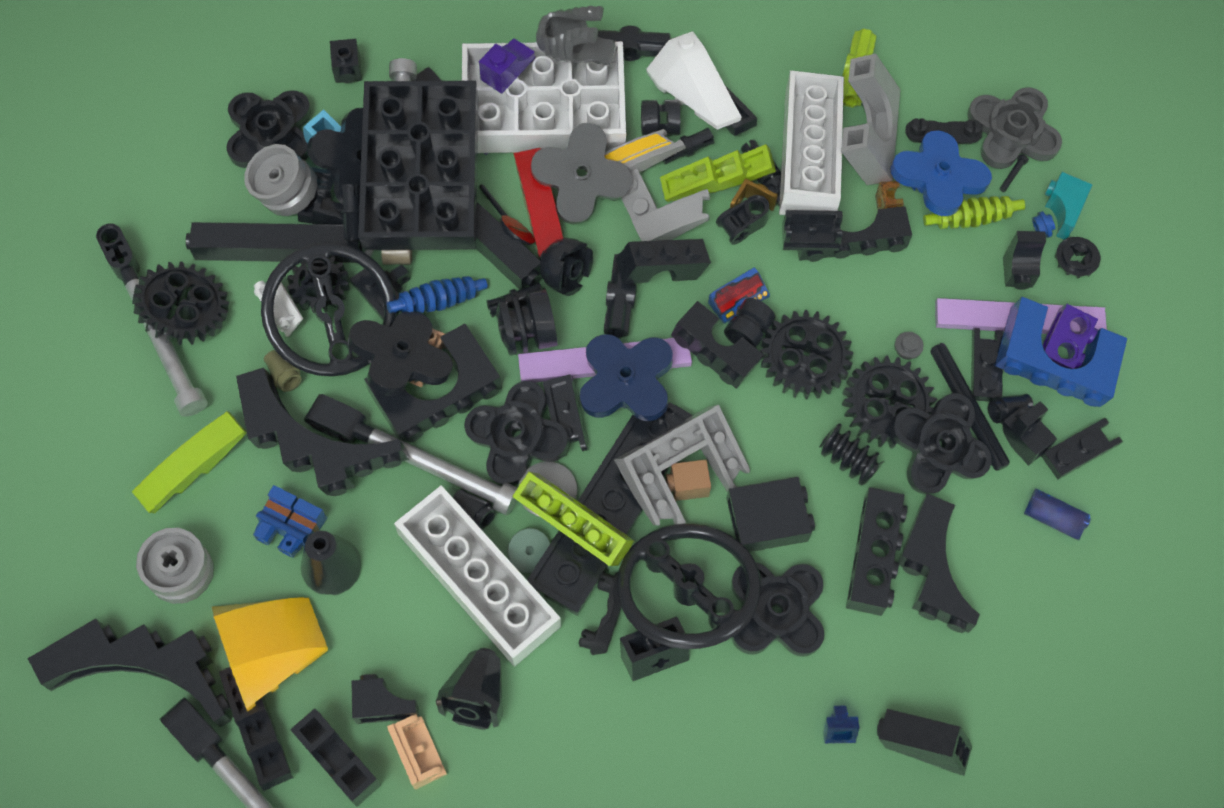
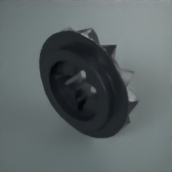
M1069 237L1059 244L1055 255L1058 261V268H1063L1066 271V276L1072 274L1077 279L1082 276L1089 277L1098 269L1101 261L1100 252L1096 245L1083 237ZM1074 254L1076 256L1085 255L1081 263L1078 260L1071 261V258Z

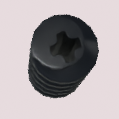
M838 423L819 446V448L823 446L821 455L826 457L833 453L830 462L836 464L842 460L840 470L845 471L851 467L849 477L853 479L861 475L858 484L863 486L875 475L884 461L877 463L878 452L871 456L867 455L870 448L868 444L861 449L858 448L861 440L859 437L849 441L850 430L840 434L842 424Z

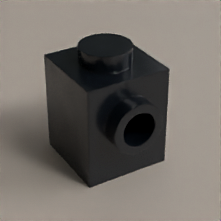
M357 39L330 41L331 66L335 83H351L362 80Z

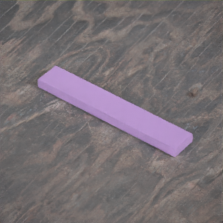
M937 298L935 302L936 328L967 330L980 328V330L985 331L1002 330L1004 332L1010 308L1015 303ZM1042 304L1048 307L1042 334L1048 333L1058 310L1064 305ZM1073 306L1098 319L1094 328L1107 330L1104 307ZM1071 321V330L1079 334L1080 326L1076 322Z
M675 338L663 339L672 349L673 364L671 368L690 367L692 364L690 351L679 346ZM630 342L623 344L627 348L631 349L639 342ZM587 347L518 354L521 382L531 381L538 383L569 374L573 376V379L594 377L596 373L588 365L586 358Z

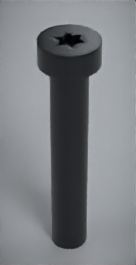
M1023 154L1018 156L1017 163L999 188L1000 191L1006 192L1022 166L1026 165L1029 161L1027 156Z

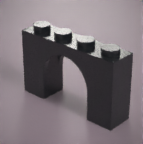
M466 324L440 337L443 351L450 356L453 366L458 372V380L454 388L447 395L435 400H421L413 397L404 389L398 395L386 396L374 391L370 387L367 378L364 379L368 392L398 439L404 442H414L421 438L425 431L432 427L438 428L443 426L450 417L457 413L463 414L469 411L475 403L482 399L487 400L494 397L502 388L499 374Z

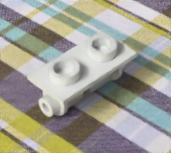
M259 281L254 285V294L258 296L260 301L266 284L264 281ZM280 283L274 300V317L277 328L289 337L303 320V317L283 284Z

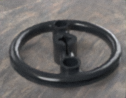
M324 242L299 248L285 257L275 267L265 284L262 294L261 317L268 340L274 350L284 360L306 373L334 377L358 371L369 365L368 359L361 356L354 357L346 341L341 321L345 307L343 301L334 293L330 277L331 263L329 257L339 256L356 262L374 278L383 297L384 319L382 325L390 327L397 316V312L389 313L387 310V302L396 300L391 281L374 259L352 246ZM316 260L323 261L327 266V272L323 275L314 274L311 270V264ZM301 262L306 264L307 272L313 278L318 298L314 308L315 315L324 324L329 342L328 356L330 362L328 364L310 361L293 351L283 340L275 323L274 300L277 289L286 274ZM323 286L326 290L328 302H330L331 306L337 307L332 318L336 333L333 330L331 317H329L328 313H322V309L325 308L327 301ZM343 344L347 347L348 354L345 359L339 360L333 356L332 348L334 345Z
M676 524L652 531L630 548L619 568L617 589L619 602L626 618L643 635L657 643L673 648L701 649L729 640L750 622L759 604L761 580L757 564L752 555L731 535L706 525ZM686 538L701 539L712 542L731 553L744 570L747 580V594L742 607L739 610H735L733 603L729 599L716 597L704 586L705 577L703 570L691 563L681 565L670 555V547L667 541ZM640 560H644L650 571L655 573L662 572L673 583L674 598L677 602L686 606L697 605L708 615V623L713 630L688 634L673 632L654 624L646 618L638 609L631 593V578L637 563ZM716 613H724L726 615H717Z

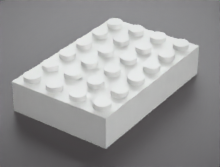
M615 42L613 58L609 65L594 62L574 64L571 61H557L555 58L546 56L539 49L537 43H522L535 51V59L503 94L480 79L479 60L495 43L462 44V81H476L478 89V153L520 152L545 147L566 150L571 132L582 123L596 124L604 131L607 139L605 151L626 143L623 42ZM497 43V44L502 47V46L506 45L507 43Z

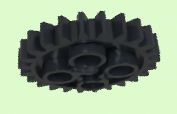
M182 261L179 267H174L171 262H168L167 269L158 264L156 272L148 269L146 277L140 276L139 284L135 285L132 304H134L133 313L139 315V324L146 323V332L153 329L156 330L155 338L166 335V343H169L172 338H177L179 345H182L183 339H188L190 344L193 345L195 337L204 342L207 334L215 336L216 329L222 328L223 321H226L229 301H226L228 293L222 291L223 283H214L215 275L205 276V268L197 272L195 271V264H192L188 269L185 268ZM190 287H193L192 289L189 290V292H188V294H187V299H184L185 296H186V292L188 291V289H189ZM175 306H178L175 315L171 319H168L171 315L174 314Z
M808 310L804 311L803 317H799L798 313L793 311L791 319L783 314L781 323L774 320L772 329L766 330V338H762L761 342L763 349L760 352L764 354L762 358H765L762 360L761 368H769L765 375L766 378L775 377L774 387L783 384L782 393L792 389L793 397L796 398L799 392H803L804 398L807 400L810 392H813L818 399L822 389L829 395L831 394L832 386L839 388L842 382L841 379L846 380L848 376L846 370L851 369L852 362L849 360L853 356V351L848 350L852 342L849 340L843 341L847 332H837L839 322L833 325L828 324L830 316H826L821 320L819 319L818 311L813 317H809ZM797 335L802 340L794 341L790 338V336ZM817 343H825L829 348H821ZM804 352L809 353V356L803 355ZM791 360L795 363V365L787 366L783 363V361ZM817 367L823 373L816 374L810 368Z
M886 355L882 363H880L877 357H874L871 365L864 361L860 366L861 370L856 368L853 371V377H849L846 381L849 387H846L842 392L843 395L849 398L844 399L842 406L850 407L844 414V417H853L854 420L849 425L850 428L860 427L857 436L867 433V443L876 438L878 439V447L881 448L888 441L890 449H893L897 443L891 435L890 425L895 414L906 408H911L908 406L911 405L931 415L933 407L930 406L937 401V398L929 396L934 387H925L924 385L929 377L920 378L918 376L921 371L920 367L912 371L910 370L911 361H908L903 366L901 365L900 357H897L891 363L888 355ZM872 381L880 382L883 390L875 388ZM900 388L908 389L911 397L903 395ZM867 407L875 408L878 412V417L870 415Z

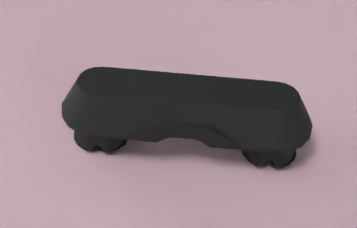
M914 118L905 128L907 137L915 143H921L924 136L931 131L946 132L956 140L957 144L976 143L983 134L982 125L977 120L937 122L923 118Z
M605 572L600 575L597 587L599 590L609 593L607 601L608 611L601 619L596 632L586 628L582 630L578 644L580 648L590 649L591 655L607 653L621 610L617 589L618 572L615 575Z

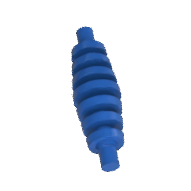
M470 276L462 277V279L456 277L451 278V280L448 278L441 279L440 281L433 280L429 284L424 283L420 285L419 288L414 287L410 289L409 293L407 291L401 292L398 300L387 302V310L389 313L397 311L424 313V310L429 313L434 312L435 309L442 311L446 307L455 306L456 303H463L466 299L475 298L477 291L487 289V281L485 278L472 280Z

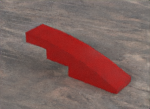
M540 148L515 152L513 155L538 258H540L542 252L557 239H563L551 187L538 183L531 173L532 158L540 150Z

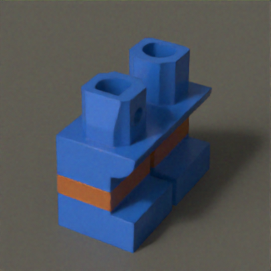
M273 485L268 493L269 499L263 510L259 511L256 515L259 523L253 536L257 541L265 545L271 543L276 533L283 536L277 548L283 554L293 558L301 547L305 546L307 538L312 533L320 531L327 517L323 509L301 498L298 499L297 496Z

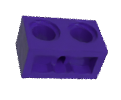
M1069 304L1061 307L1042 343L1048 357L1064 368H1079L1086 354L1082 353L1086 344H1090L1097 334L1098 329L1094 327L1098 319ZM1071 321L1076 322L1080 326L1079 334L1071 330ZM1059 346L1066 348L1068 351L1067 359L1059 356Z

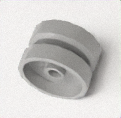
M274 144L264 147L250 160L244 174L245 186L248 192L268 210L280 216H290L303 210L314 198L317 189V176L312 167L286 145Z
M165 528L153 533L143 542L137 554L136 568L140 579L160 600L171 604L187 603L198 598L208 588L213 578L214 564L209 552L196 536L181 528Z

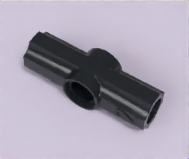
M629 25L622 27L619 31L598 30L597 37L614 40L615 42H623V60L635 61L641 56H657L668 40H670V33L642 32L639 27Z
M614 254L611 281H608L605 304L607 311L605 314L604 334L613 335L621 339L628 336L631 309H634L636 284H623L615 260L619 254Z

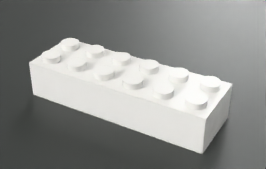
M790 71L785 93L780 215H785L786 210H838L841 200L843 76Z
M442 485L394 523L397 533L514 667L561 627L559 615Z

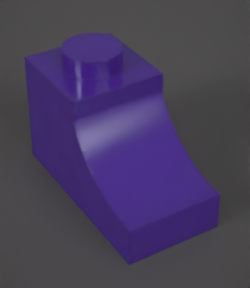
M515 38L502 47L495 43L479 60L481 81L503 94L535 59V51Z

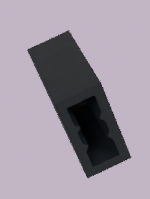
M799 477L728 489L726 500L735 539L749 552L808 542L812 531H815L813 515L807 513L805 503H808L807 490L805 486L800 485Z

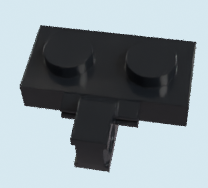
M403 265L391 270L390 273L388 270L385 271L393 286L396 300H398L399 293L403 290L401 286L410 280L409 272ZM363 269L350 278L351 284L383 320L384 303L380 288L369 272Z

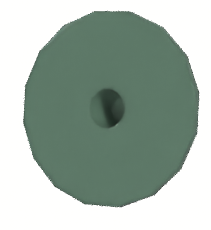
M526 528L518 531L508 545L510 562L517 570L524 573H532L550 545L549 539L537 529Z

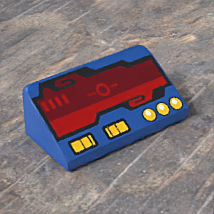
M754 267L709 295L708 304L723 324L737 316L736 312L744 299L755 298L763 301L770 297V294L759 272Z

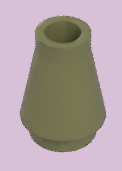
M275 350L265 355L264 362L269 369L276 388L289 392L299 386L302 378L298 368L284 360Z

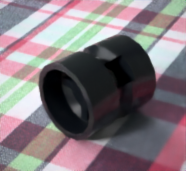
M641 100L642 136L662 129L667 132V135H680V100H664L662 104H659L657 100ZM660 112H666V123H660Z
M746 298L738 308L737 316L731 319L725 327V337L732 344H736L743 337L757 348L762 340L763 333H766V330L771 327L776 316L772 309L762 301L755 298Z

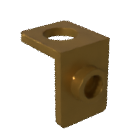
M745 179L732 199L730 208L740 204L744 197L748 199L750 196L760 195L768 200L769 210L773 211L776 207L778 195L762 184H756Z

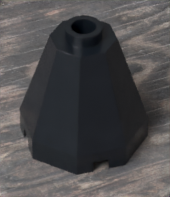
M480 648L479 650L471 651L439 690L436 705L440 714L446 717L448 711L453 714V722L476 729H488L490 723L493 724V727L499 726L502 718L501 660L493 650Z

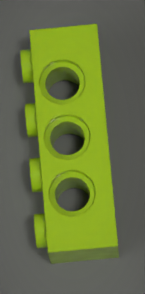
M529 471L512 496L609 566H618L634 543V540L539 473Z

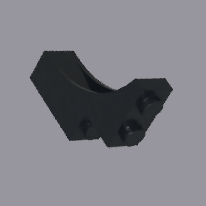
M927 493L921 502L898 559L899 566L903 567V570L908 574L924 576L912 607L919 611L920 616L929 620L938 619L945 622L947 627L953 631L969 633L976 626L980 614L968 604L957 589L952 579L946 556V534L955 505Z

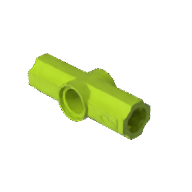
M862 28L859 31H855L851 42L850 54H847L842 75L844 77L843 104L846 107L854 108L855 106H861L862 103L860 97L848 81L851 59L873 54L877 36L868 29Z

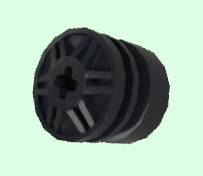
M546 288L527 291L526 305L522 306L517 295L512 294V308H508L504 296L497 297V324L501 341L507 348L509 356L517 354L515 344L517 341H520L523 353L528 352V339L531 338L534 339L538 350L558 346L555 322Z

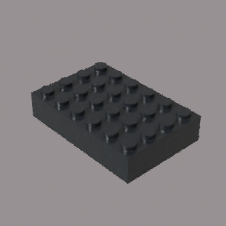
M364 81L358 238L363 250H476L479 103L476 81Z

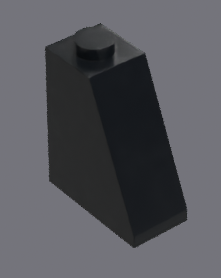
M891 709L886 710L885 717L879 720L877 726L878 739L885 748L965 776L972 744L960 726Z

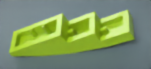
M765 144L743 154L736 150L715 160H712L709 156L661 176L660 180L665 201L671 202L706 189L709 193L725 190L742 184L745 179L753 181L774 173L776 169L771 150Z
M225 412L176 449L131 492L148 513L155 514L175 493L182 494L201 473L208 474L247 433L246 430L230 412Z

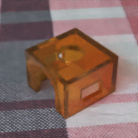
M897 181L879 183L875 195L877 209L902 207L904 205L903 199H895L894 196L896 189L900 187Z

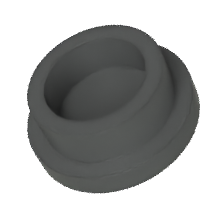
M904 332L897 337L894 346L901 358L910 360L917 358L922 353L924 344L921 337L917 334Z

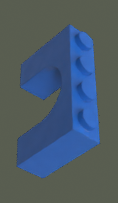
M1021 297L1010 308L995 366L1004 369L1007 374L1019 375L1029 379L1035 385L1055 389L1063 396H1072L1083 400L1089 406L1101 407L1114 397L1127 338L1100 328L1090 344L1087 343L1086 356L1081 367L1077 369L1064 368L1053 362L1042 346L1041 334L1048 307Z

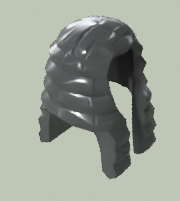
M590 5L588 7H574L565 11L560 9L544 15L539 21L536 32V43L539 49L546 56L555 58L557 61H571L574 64L594 62L609 65L613 58L615 41L597 37L598 28H588L586 21H601L604 8L602 6L595 7Z

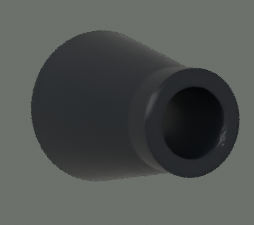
M1029 394L995 397L988 404L989 417L994 423L1003 424L1006 418L1024 404L1032 408L1033 400Z
M463 489L458 490L452 497L480 529H485L489 526L496 515V511L492 508L491 503L469 494Z

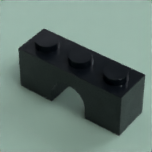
M703 239L628 242L615 259L623 284L648 283L654 275L663 271L670 272L672 281L697 280L711 263Z
M697 301L677 322L671 336L675 338L679 346L687 348L697 356L701 364L709 366L719 374L723 382L737 389L756 368L764 354L743 337L732 346L718 344L712 336V331L720 318Z
M316 708L290 729L356 807L381 786L376 777L347 746Z

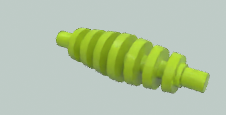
M991 196L989 199L987 197H979V199L972 197L968 198L967 201L964 199L955 214L951 216H940L934 213L923 216V222L925 226L937 224L940 229H947L948 224L951 229L958 228L959 225L961 228H969L970 225L972 228L980 227L981 223L982 225H987L991 221H1000L1002 217L1008 219L1012 217L1014 211L1025 210L1024 199L1012 201L1009 196H1001L1000 199L997 196Z

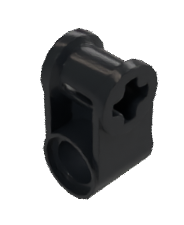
M760 195L750 196L737 206L723 212L717 218L716 225L725 230L730 237L729 241L732 245L738 244L766 225L769 202ZM757 210L760 211L761 214H753L751 213V211Z

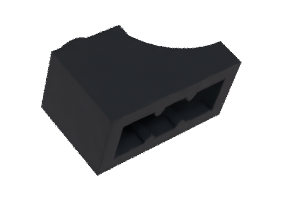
M1016 232L1003 256L1005 287H1015L1019 290L1033 288L1040 276L1041 256L1046 243L1045 232Z
M366 674L359 677L360 680H351L352 718L356 724L400 721L416 714L419 717V706L416 700H405L394 696L387 690V684L384 679L378 678V675Z

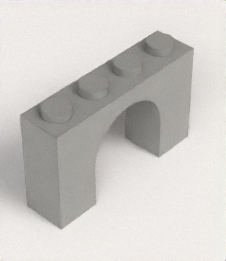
M877 54L853 58L850 62L848 82L863 103L867 124L843 128L841 152L866 185L889 182L893 178L890 167L895 156L900 88Z

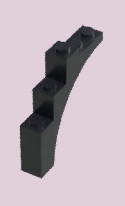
M265 368L236 376L248 440L257 448L262 449L272 448L279 442L282 462L292 472H305L314 466L318 488L327 496H340L345 494L348 489L355 488L353 476H368L373 473V470L383 467L394 468L401 465L402 461L409 460L407 448L400 439L378 444H350L333 441L309 431L296 422L289 414L279 397L272 376Z
M95 618L27 658L40 684L50 691L73 680L98 673L121 671L143 673L170 681L189 692L201 703L213 722L220 728L231 721L227 714L231 710L230 705L222 693L217 696L212 685L216 684V680L206 667L213 663L208 654L213 649L204 635L199 637L193 630L165 645L159 632L156 629L151 631L145 624L118 639L109 624L104 626Z

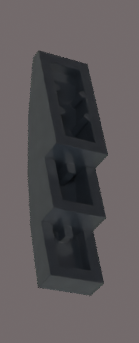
M231 667L219 671L234 721L239 727L261 789L265 791L292 779L293 775L264 696L256 701V706L247 712Z

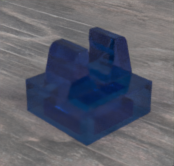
M833 706L834 714H831V717H826L823 731L824 743H856L860 729L858 716L849 717L847 706Z

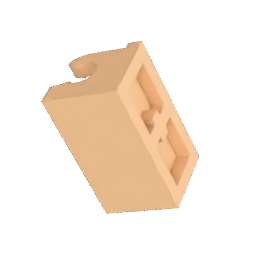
M412 715L387 726L415 790L447 775L422 716Z

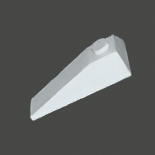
M692 31L668 40L647 68V74L656 87L663 93L668 92L673 95L675 100H680V105L686 104L692 108L696 116L717 130L741 121L738 109L705 47Z

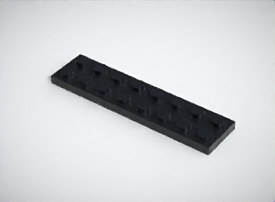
M668 402L666 412L656 420L643 421L632 415L578 501L628 536L643 509L625 482L614 459L637 446H642L682 424L686 421L685 419L693 415ZM670 466L661 471L663 477L667 473ZM558 531L527 581L539 594L578 616L597 586L600 575L606 571L609 565L567 535Z

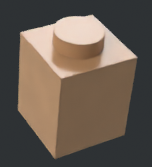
M707 459L671 465L670 474H666V483L670 491L673 492L675 501L709 497L711 483Z

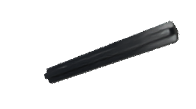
M944 343L935 345L930 353L952 393L966 396L974 406L975 418L971 428L977 439L988 447L992 458L991 465L996 471L1006 468L1010 461L947 346Z

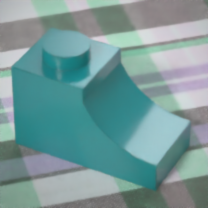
M1061 172L1057 181L1051 180L1045 192V195L1049 196L1045 207L1052 210L1058 223L1056 237L1063 240L1067 239L1074 229L1093 185L1064 172Z

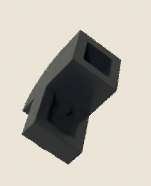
M1041 401L1032 408L1024 404L1006 418L1002 424L1008 443L1028 466L1041 457L1045 451L1049 450L1057 440L1056 436L1041 422L1049 410Z

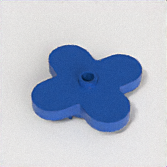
M943 131L928 132L920 144V152H900L895 156L890 167L891 175L898 183L912 187L914 191L917 188L923 194L926 207L934 214L940 216L955 214L962 204L963 194H981L986 191L992 180L989 168L978 160L961 158L956 140Z

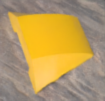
M297 597L212 607L213 616L247 712L255 707V702L271 691L273 693L276 691L281 682L293 673L298 674L328 651L309 598Z

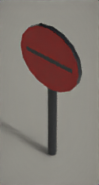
M480 184V190L501 215L500 223L507 232L520 242L532 245L535 240L531 232L520 222L509 217L486 187Z

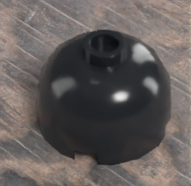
M573 238L557 239L551 243L540 256V274L545 284L565 296L574 295L583 286L579 282L583 276L588 278L593 264L592 249L587 247L588 244Z

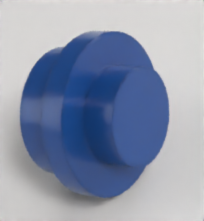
M1043 211L1038 212L1037 216L1032 218L1035 231L1045 232L1046 238L1052 237V230H1055L1053 218L1050 214L1046 215Z

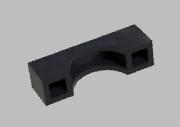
M906 207L878 209L874 222L866 229L857 232L843 231L839 251L797 250L799 261L808 260L815 262L828 257L841 259L854 254L872 255L880 251L899 252L906 249L912 237Z

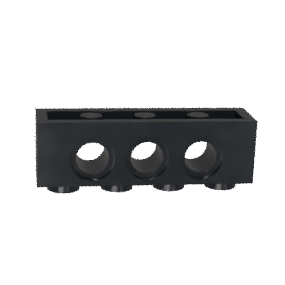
M869 487L864 496L846 603L847 609L882 616L887 607H892L894 590L890 589L891 579H896L899 562L894 561L896 550L900 551L903 542V533H899L900 522H905L908 506L903 505L904 494ZM876 520H885L889 524V528L883 529L879 527ZM871 548H881L885 556L878 557L874 555ZM867 575L878 577L881 585L875 586L870 584L867 580Z

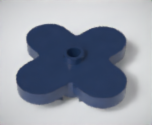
M608 334L599 335L589 342L586 348V358L589 367L596 375L588 380L580 391L581 405L588 415L603 418L613 414L619 408H627L636 418L643 421H653L660 418L668 408V395L658 379L672 367L673 353L670 345L665 340L656 337L647 338L631 349L627 348L617 337Z

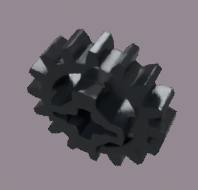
M335 256L329 258V261L331 263L330 277L332 285H335L334 293L341 300H345L344 291L350 290L349 283L347 282L350 280L348 272L345 271L344 264L342 262L337 264ZM316 260L311 264V270L314 274L323 275L327 272V266L323 261ZM301 262L300 267L295 266L292 269L294 275L287 276L290 284L287 288L295 304L300 303L302 310H306L311 306L312 312L315 313L314 308L318 298L313 278L309 276L306 264ZM323 286L324 294H325L326 300H327L326 290H325V287ZM328 300L326 301V306L323 309L325 313L328 312V305H330V302H328Z

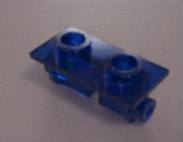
M1036 488L1024 512L1025 515L1078 541L1084 528L1086 529L1091 521L1090 514Z

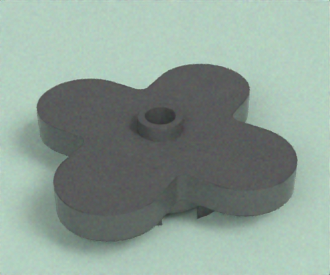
M1025 87L1016 91L1011 100L1005 101V99L1001 100L992 95H981L972 101L968 110V119L979 121L982 125V132L987 134L981 147V156L989 166L997 169L1008 168L1014 164L1021 153L1038 161H1048L1057 155L1062 146V138L1055 128L1046 124L1045 120L1043 121V116L1048 108V100L1041 91Z
M582 123L576 126L571 132L566 150L545 147L537 151L531 161V173L534 179L542 185L557 188L556 210L560 218L569 224L585 222L592 214L597 197L609 200L620 199L627 194L632 184V175L626 165L604 157L607 144L606 135L598 125L593 123ZM577 169H583L587 174L581 177L577 174Z

